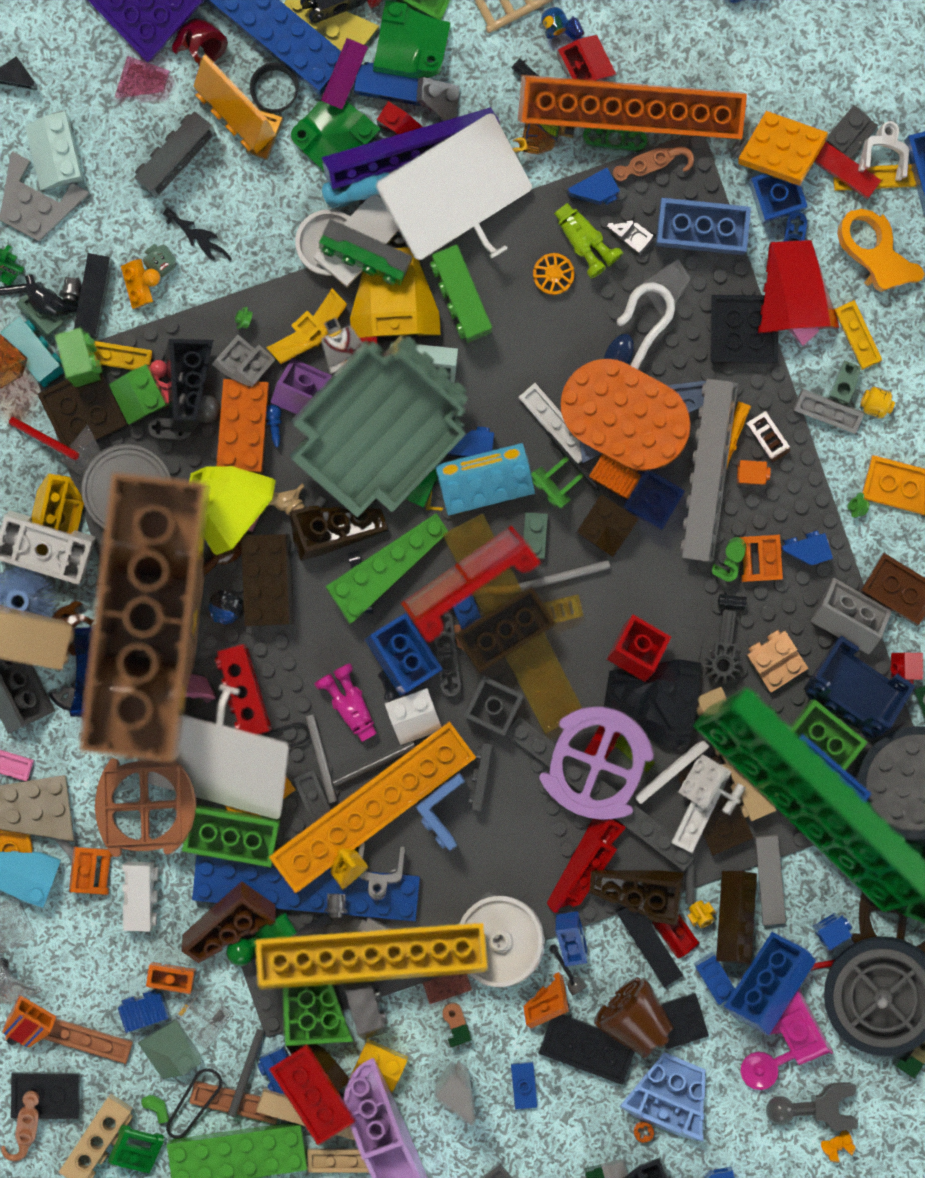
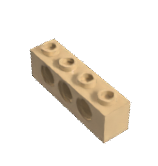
M110 1094L58 1173L66 1178H93L96 1174L93 1168L97 1163L100 1165L109 1154L105 1150L109 1144L115 1145L119 1128L123 1124L128 1125L133 1117L130 1114L133 1108L113 1094ZM105 1118H113L116 1126L108 1127L105 1124ZM95 1136L101 1137L103 1145L96 1146L92 1138ZM87 1155L90 1157L91 1164L84 1165L80 1161V1156Z

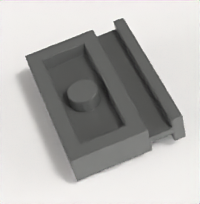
M853 105L827 136L826 142L851 159L865 140L878 127V124L874 123L870 117Z

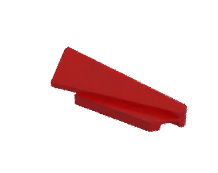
M592 819L547 901V905L554 913H557L562 907L568 905L575 907L582 903L590 891L591 871L604 870L617 851L612 843L626 828L618 820Z

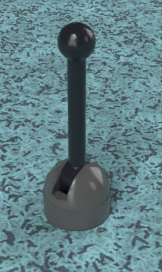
M555 944L551 945L549 948L550 952L555 954L569 977L568 990L573 996L585 989L587 985L580 977H573L569 968L565 967L564 960L558 952V946Z

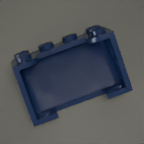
M841 635L836 639L804 686L805 694L808 698L823 704L824 708L829 712L836 713L842 717L846 724L861 730L865 737L870 739L873 737L878 738L891 728L914 690L915 685L899 674L888 679L854 656L858 652L859 647Z

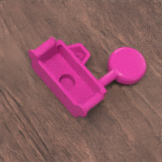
M800 987L770 1033H782L791 1051L776 1058H773L766 1052H753L746 1056L741 1064L740 1073L742 1080L753 1089L764 1090L771 1087L778 1078V1066L790 1060L796 1059L797 1063L802 1065L825 1054H833L832 1047L820 1029Z

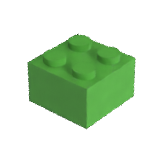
M77 328L55 335L66 378L74 387L100 381V373L103 370L99 359L97 360L94 354L97 351L93 338L91 339L89 333H85L82 328Z

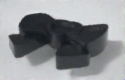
M384 670L378 673V678L383 682L385 690L384 699L387 701L398 699L400 695Z

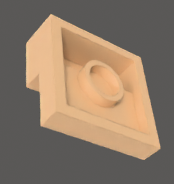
M774 631L767 636L769 639L762 645L760 642L748 648L750 653L746 654L770 693L808 669L786 631Z

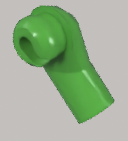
M154 1095L142 1098V1107L156 1112L159 1124L169 1121L164 1100Z

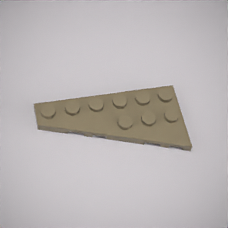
M66 775L0 785V830L75 842Z

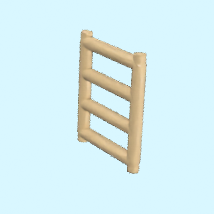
M484 0L474 1L487 24L485 27L489 34L554 0H524L526 5L517 10L513 9L509 0H499L507 15L496 21Z

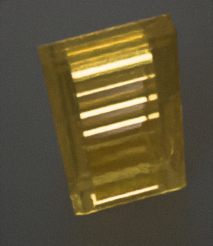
M579 594L543 603L555 623L584 616ZM568 601L572 602L573 614L570 612ZM560 603L563 604L565 616H562ZM552 605L554 606L556 618H553L551 610Z

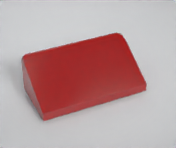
M680 915L677 925L652 922L676 958L687 955L700 944Z

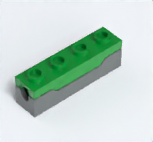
M329 219L318 242L319 249H321L324 255L329 257L337 256L342 259L341 261L351 267L354 265L359 266L364 273L370 276L376 274L383 277L382 280L390 285H395V283L401 285L412 262L411 255L332 219Z

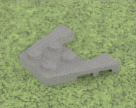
M12 151L0 212V221L40 242L90 193L70 183L61 202H57L23 184L21 180L31 161Z

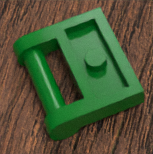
M123 1124L119 1128L118 1138L108 1158V1162L111 1165L150 1174L163 1145L164 1135L134 1130L130 1126ZM129 1138L152 1144L150 1148L127 1143Z

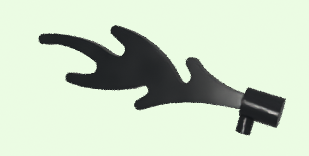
M167 207L163 215L168 218L166 223L170 224L174 220L187 235L191 246H194V239H196L200 248L212 260H215V257L211 254L210 249H216L223 253L229 261L232 260L224 249L209 241V238L217 239L218 236L205 229H189L190 225L195 224L194 221L180 219L170 208Z

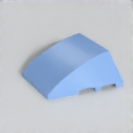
M664 1052L619 1107L635 1118L670 1133L703 1142V1104L706 1070Z

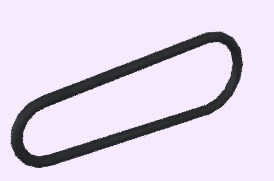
M205 1068L194 1076L166 1125V1131L170 1137L175 1139L183 1138L221 1090L222 1078L216 1070ZM204 1072L214 1073L219 1079V1086L183 1134H172L169 1129L170 1124L198 1076Z

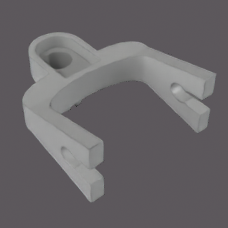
M365 842L359 848V855L362 859L364 858ZM400 847L397 872L389 875H380L365 870L359 876L360 879L369 882L368 893L373 900H381L385 897L387 884H395L401 881L405 847ZM379 886L381 891L376 894L373 888Z

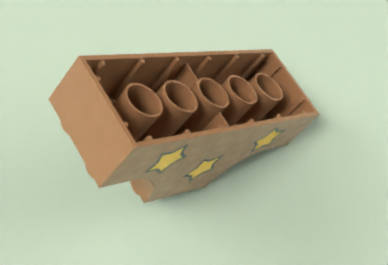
M112 473L79 751L168 762L178 760L185 700L190 676L195 665L205 580L203 576V548L210 486L205 483Z

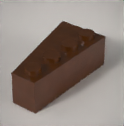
M241 881L182 934L181 952L197 963L204 961L222 951L224 946L239 942L240 938L248 933L253 934L259 931V927L274 923L275 904Z

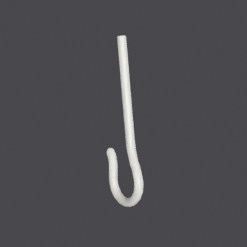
M654 282L644 283L635 288L629 297L623 315L617 319L619 326L625 325L633 315L637 300L646 292H657L663 296L666 302L665 315L644 338L630 365L636 369H639L652 342L673 319L675 312V301L671 292L663 285Z

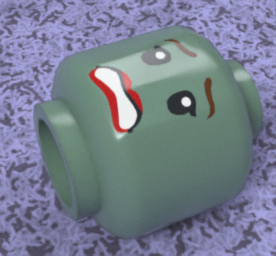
M153 244L144 251L147 254L143 258L144 265L147 269L157 270L161 278L176 268L174 265L176 258L166 245L162 244L157 247L156 244Z

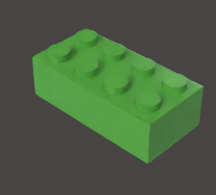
M454 245L433 254L430 267L434 277L439 276L441 280L438 283L443 298L448 297L450 303L447 304V308L452 319L457 318L459 324H456V329L460 339L465 338L466 342L469 343L492 333V326L458 246Z
M196 805L194 822L190 833L183 842L182 851L271 867L273 862L269 856L276 849L281 819Z

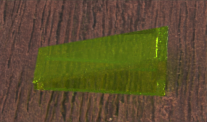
M622 735L617 740L615 747L633 761L631 746L626 737ZM645 760L643 771L647 773L656 762L654 760Z

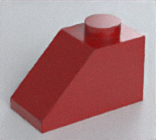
M389 101L376 119L378 126L394 136L423 127L408 113Z

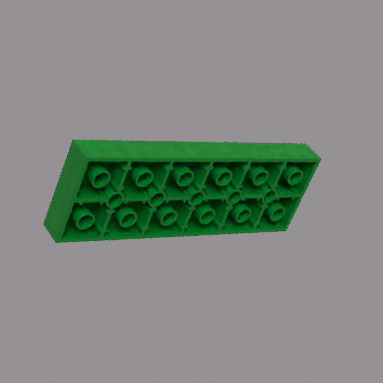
M747 687L709 706L694 723L693 727L882 912L925 900V861L921 858V855L911 849L905 843V839L901 835L896 834L889 827L888 822L880 818L873 811V808L857 795L852 787L847 786L840 779V775L824 763L821 756L815 754L803 739L796 736L792 732L791 727L787 723L782 722L775 715L774 710L766 706L759 699L757 693Z

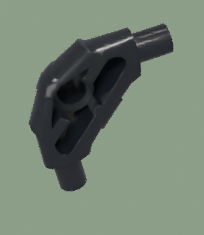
M33 274L25 276L27 284L25 290L28 301L36 311L52 318L68 316V313H77V304H67L54 291L36 283Z

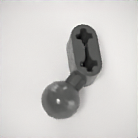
M207 394L201 396L194 427L200 422L210 423L219 416L220 404L216 398ZM165 417L154 418L148 426L150 434L156 438L182 440L187 439L192 434V432H184L182 436L180 432H170V429L162 430L159 434L158 430L154 429V426L159 424V421L162 426L170 427V418Z

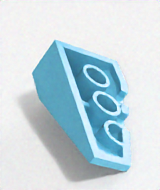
M0 852V890L22 901L43 908L61 859L42 852Z

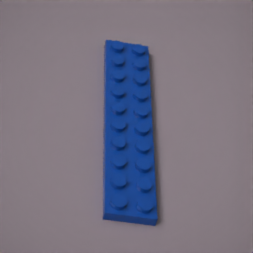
M197 855L192 901L218 903L235 886L243 881L274 903L277 909L329 913L325 912L328 894H346L345 909H347V913L342 915L416 921L420 876L402 874L400 882L387 884L386 895L383 899L373 900L368 893V881L358 877L347 888L342 890L331 875L330 867L295 893L274 864L271 867ZM368 871V872H370V873L380 874V875L393 874V873H384V872ZM376 886L373 888V891L377 894L381 891V888Z

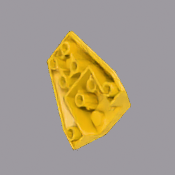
M409 247L396 248L412 256V262L401 285L396 283L395 285H390L382 280L383 277L376 274L370 276L362 272L350 316V326L359 338L441 335L440 315L419 260L414 257Z

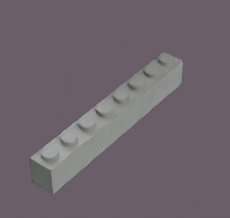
M707 379L702 387L704 403L699 409L701 425L696 431L698 447L693 453L695 469L694 473H691L690 476L692 491L691 495H688L686 504L687 508H689V513L683 525L686 535L680 547V551L683 553L682 558L708 562L714 561L738 383Z

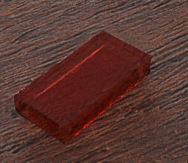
M467 974L444 975L423 982L429 1004L472 990Z

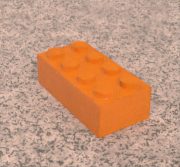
M223 379L217 466H233L253 473L263 474L267 432V406L269 405L270 384L268 382L257 381L251 387L236 380Z

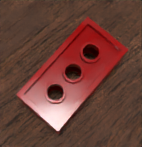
M247 644L218 651V657H215L218 670H222L225 677L221 679L222 685L236 689L242 685L248 691L245 698L240 697L239 694L230 693L231 700L228 701L231 714L235 713L237 717V722L234 723L235 728L255 735L272 730ZM234 664H238L241 668L239 676L232 674L231 669ZM247 707L254 711L252 719H248L244 715Z

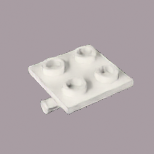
M700 754L678 792L707 809L718 791L729 798L722 811L731 815L735 805L740 803L741 800L739 798L746 787L737 783L732 794L719 789L729 769Z

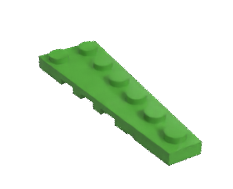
M437 513L325 586L349 624L354 622L448 533L447 528Z

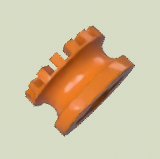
M640 1121L635 1125L633 1131L636 1139L642 1143L651 1141L654 1136L652 1125L644 1121ZM644 1126H647L650 1134L644 1135L643 1138L640 1137L639 1128L643 1129Z

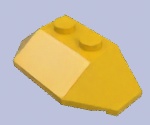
M47 474L37 489L30 522L72 534L74 530L78 531L84 503L71 477ZM38 544L36 547L40 555H47L49 552L45 544Z

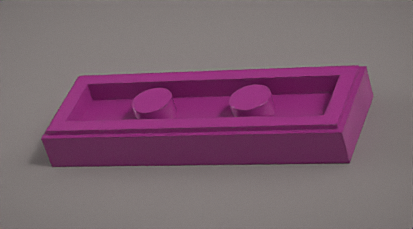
M349 38L346 39L321 101L343 109L368 46Z

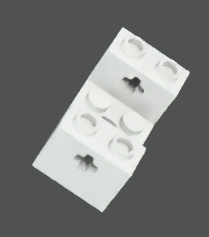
M11 510L4 515L0 529V561L78 585L82 582L96 539L95 536L76 530L69 534L30 522V516ZM38 544L47 545L49 549L47 555L38 554L36 550Z

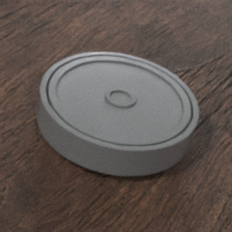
M135 444L113 445L99 452L87 465L81 482L82 500L92 519L106 529L112 473L171 479V476L162 460L149 449Z

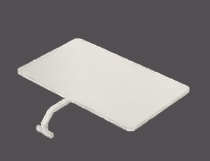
M487 114L377 182L376 188L416 259L420 260L474 227L483 246L491 253L489 255L490 258H494L508 249L506 246H503L496 250L488 242L479 223L531 191L532 184L515 152L512 150L495 115Z
M220 685L219 689L223 690V694L218 706L217 724L183 715L179 756L176 761L188 774L194 788L195 797L278 819L282 812L289 746L285 742L223 726L227 698L230 693L238 694L239 689ZM146 759V761H160V760ZM155 772L148 774V784L175 791L173 785L164 776Z

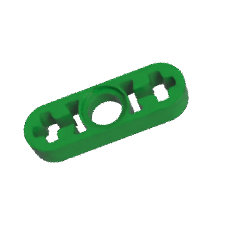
M586 128L583 132V141L590 147L639 152L646 147L647 136L644 132ZM594 130L596 135L602 136L603 131H606L605 144L601 143L602 138H595L594 142L590 141V137H587V134ZM618 133L621 136V142L617 145L611 144L608 139L609 135ZM625 134H629L628 139H635V136H640V140L643 141L638 147L635 146L634 142L629 141L627 146H623Z

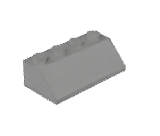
M451 1061L435 1083V1098L472 1125L474 1122V1104L470 1074L467 1072L469 1069L459 1061L457 1064Z

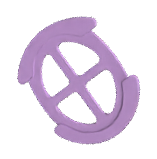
M587 707L568 714L559 723L560 727L564 730L553 752L550 774L543 772L539 776L544 788L559 804L581 816L594 819H615L630 815L633 812V808L626 803L633 795L639 783L645 760L651 761L654 755L646 733L631 717L611 708ZM592 725H602L605 727V733L595 756L569 746L572 737L580 730ZM614 732L622 733L631 746L633 767L629 770L609 763L604 758ZM564 756H571L591 765V771L581 793L574 792L565 779L563 772ZM604 769L626 778V785L612 797L603 800L591 798L590 793L599 770Z

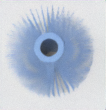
M17 567L11 579H7V577L4 579L5 574H1L0 602L4 603H0V605L6 604V607L35 614L39 613V615L44 614V616L46 612V616L49 617L50 613L51 617V609L56 607L51 606L54 602L45 601H52L58 598L38 599L54 595L35 596L52 588L49 587L42 590L51 584L43 585L48 581V579L43 581L47 576L39 575L40 573L33 574L23 567L20 578V567L19 569ZM11 569L8 570L9 572L6 574V576H10V574L12 573ZM20 595L24 598L23 606L18 601Z

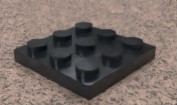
M711 295L710 363H778L779 332L758 333L759 325H761L762 315H760L761 306L764 305L765 295Z

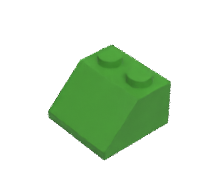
M145 364L109 384L128 425L169 406L150 365Z

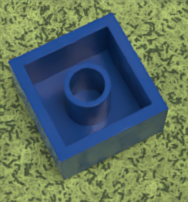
M765 173L751 177L748 182L762 224L790 216L793 213L805 211L808 207L801 185L798 186Z

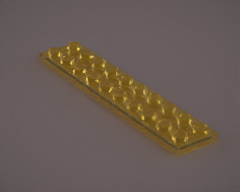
M483 514L442 534L457 563L494 538ZM509 567L473 592V595L485 615L521 592L522 589ZM544 633L506 656L545 734L560 727L559 723L562 718L576 710L582 709Z

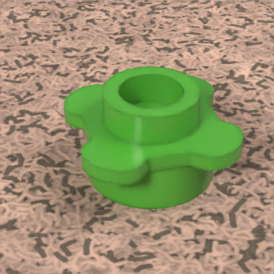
M243 307L242 310L237 311L234 321L237 323V329L242 327L247 329L249 327L253 313L248 311V307Z
M858 493L847 505V509L852 512L851 516L853 518L864 516L870 507V503L864 499L863 493Z

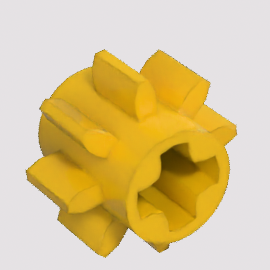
M700 900L689 907L690 914L687 917L694 927L699 925L700 928H705L714 922L713 915L716 912L710 902L705 904L703 900Z

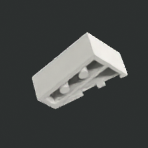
M128 861L122 865V872H125V884H123V931H151L153 926L157 925V912H153V903L157 904L158 891L154 890V881H158V868H154L155 862Z

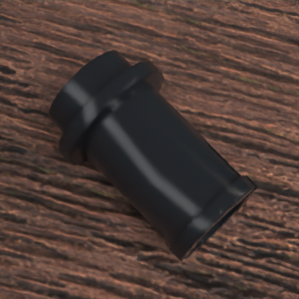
M521 58L511 67L514 70L513 73H517L520 77L521 75L539 76L526 64V60Z
M726 592L719 594L718 607L722 608V610L728 608L745 611L746 596L727 595Z

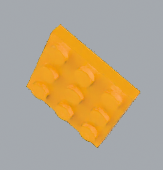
M766 111L739 156L738 164L800 186L823 147L828 132Z

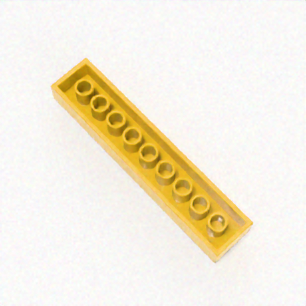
M483 923L256 940L259 990L483 973L487 970Z

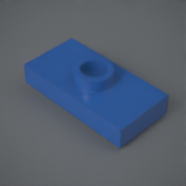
M533 1061L511 1063L515 1109L537 1108Z

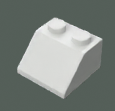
M428 688L385 703L400 745L433 734L441 728Z

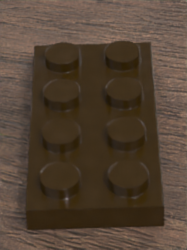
M713 756L710 758L711 760L722 765L718 756ZM693 766L681 770L677 774L681 786ZM727 780L723 791L732 794L730 782ZM720 794L702 832L712 856L754 838L739 804L735 805L731 815L722 811L729 799L723 794Z

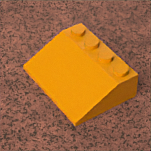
M204 55L193 85L197 91L195 96L203 105L208 103L212 107L210 112L218 120L222 118L227 123L225 127L233 136L238 134L242 138L240 143L247 151L253 149L257 154L274 136L276 137V134L267 118Z

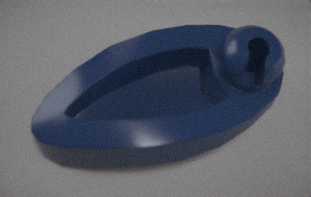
M628 334L617 336L606 350L604 359H614L629 365L634 349V342L631 336Z

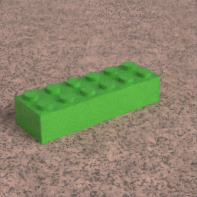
M293 1122L169 1139L167 1143L171 1178H255L305 1171L308 1168L303 1125Z

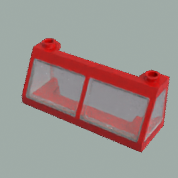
M509 526L401 602V605L429 642L442 631L443 625L439 618L440 615L510 566L514 565L518 570L527 572L539 565L540 561L512 526Z

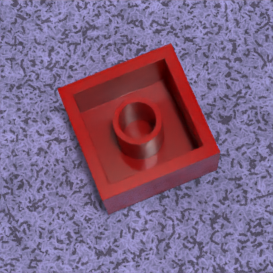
M632 614L623 625L606 660L645 682L654 673L671 636Z

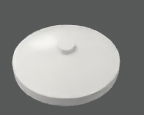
M493 896L482 899L468 909L459 925L483 923L487 960L486 972L470 973L469 975L478 982L493 987H508L527 979L538 967L545 946L543 927L536 913L524 902L506 896Z

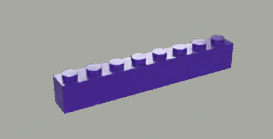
M490 107L321 158L325 177L331 188L336 189L371 176L393 172L487 114H494L499 124L500 122Z

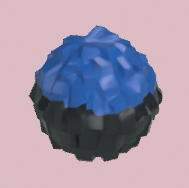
M218 590L217 593L212 594L209 600L210 616L217 623L224 625L233 623L243 613V599L226 591Z

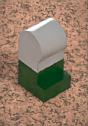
M624 1159L584 1168L586 1178H624L628 1175Z

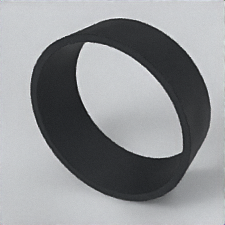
M281 63L262 65L254 72L250 80L252 99L259 107L269 112L286 110L293 104L298 94L299 85L296 75L289 67ZM268 71H282L289 75L294 82V98L283 108L268 109L257 100L255 94L256 83Z

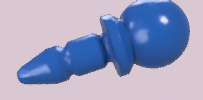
M270 404L267 406L268 421L266 425H271V438L274 446L278 448L281 439L278 424L282 423L280 420L282 412L279 406Z

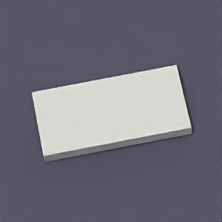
M377 195L366 199L343 224L385 244H388L400 231L384 201ZM321 249L313 256L314 260L346 288L362 272L361 267L356 265L353 267L348 266L337 256L329 257L324 255Z

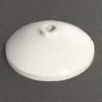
M320 210L309 215L300 224L295 238L296 251L301 262L309 270L320 275L332 276L313 259V256L320 250L318 242L329 219L344 224L350 216L337 210Z

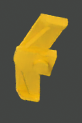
M332 288L314 316L307 310L291 325L296 331L295 333L266 347V349L280 364H283L313 347H318L322 343L321 339L328 334L324 323L333 318L338 319L347 303Z

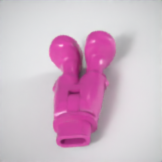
M347 663L333 671L336 678L342 684L346 696L340 692L331 673L317 680L314 685L317 689H325L333 697V709L338 711L342 719L353 731V734H357L361 742L377 732L373 727L374 721H372L368 707L362 697V691L358 687L353 686L350 673L353 671V667L350 663Z

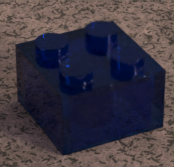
M651 470L644 471L622 508L661 531L685 490Z

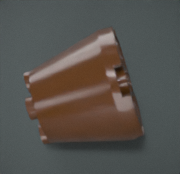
M639 977L630 980L620 987L607 1006L603 1005L594 1019V1024L602 1032L636 1052L642 1058L649 1056L656 1046L659 1048L663 1047L669 1040L667 1035L674 1028L650 983L645 978L641 980Z

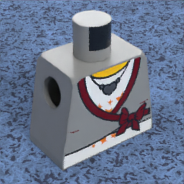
M336 318L324 323L329 335L321 339L332 376L363 344L350 325L341 329Z

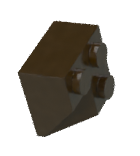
M601 494L576 531V534L611 557H614L639 519Z

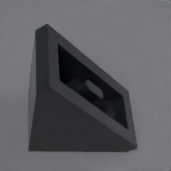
M17 56L0 67V84L37 90V84Z

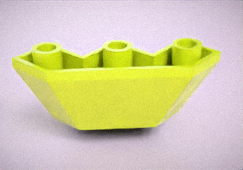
M207 466L190 474L189 482L205 483L210 486L204 538L215 555L234 548L272 500L276 480L233 466Z

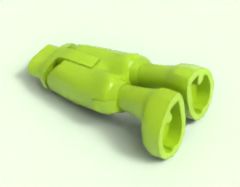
M568 203L554 213L559 220L558 225L561 226L567 239L574 247V253L586 259L589 266L587 275L591 279L605 271L606 266L593 254L590 246L598 251L608 267L623 255V251L620 248H608L603 243L601 232L597 231L577 209L573 210Z

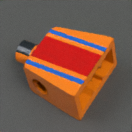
M20 995L7 1017L2 1032L6 1035L5 1039L8 1044L16 1045L20 1043L25 1047H31L51 1033L56 1016Z

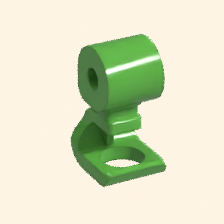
M734 537L728 541L725 550L728 558L725 559L724 564L731 571L729 572L713 564L712 573L715 576L728 582L737 578L739 565L736 562H741L746 550V543L743 539Z

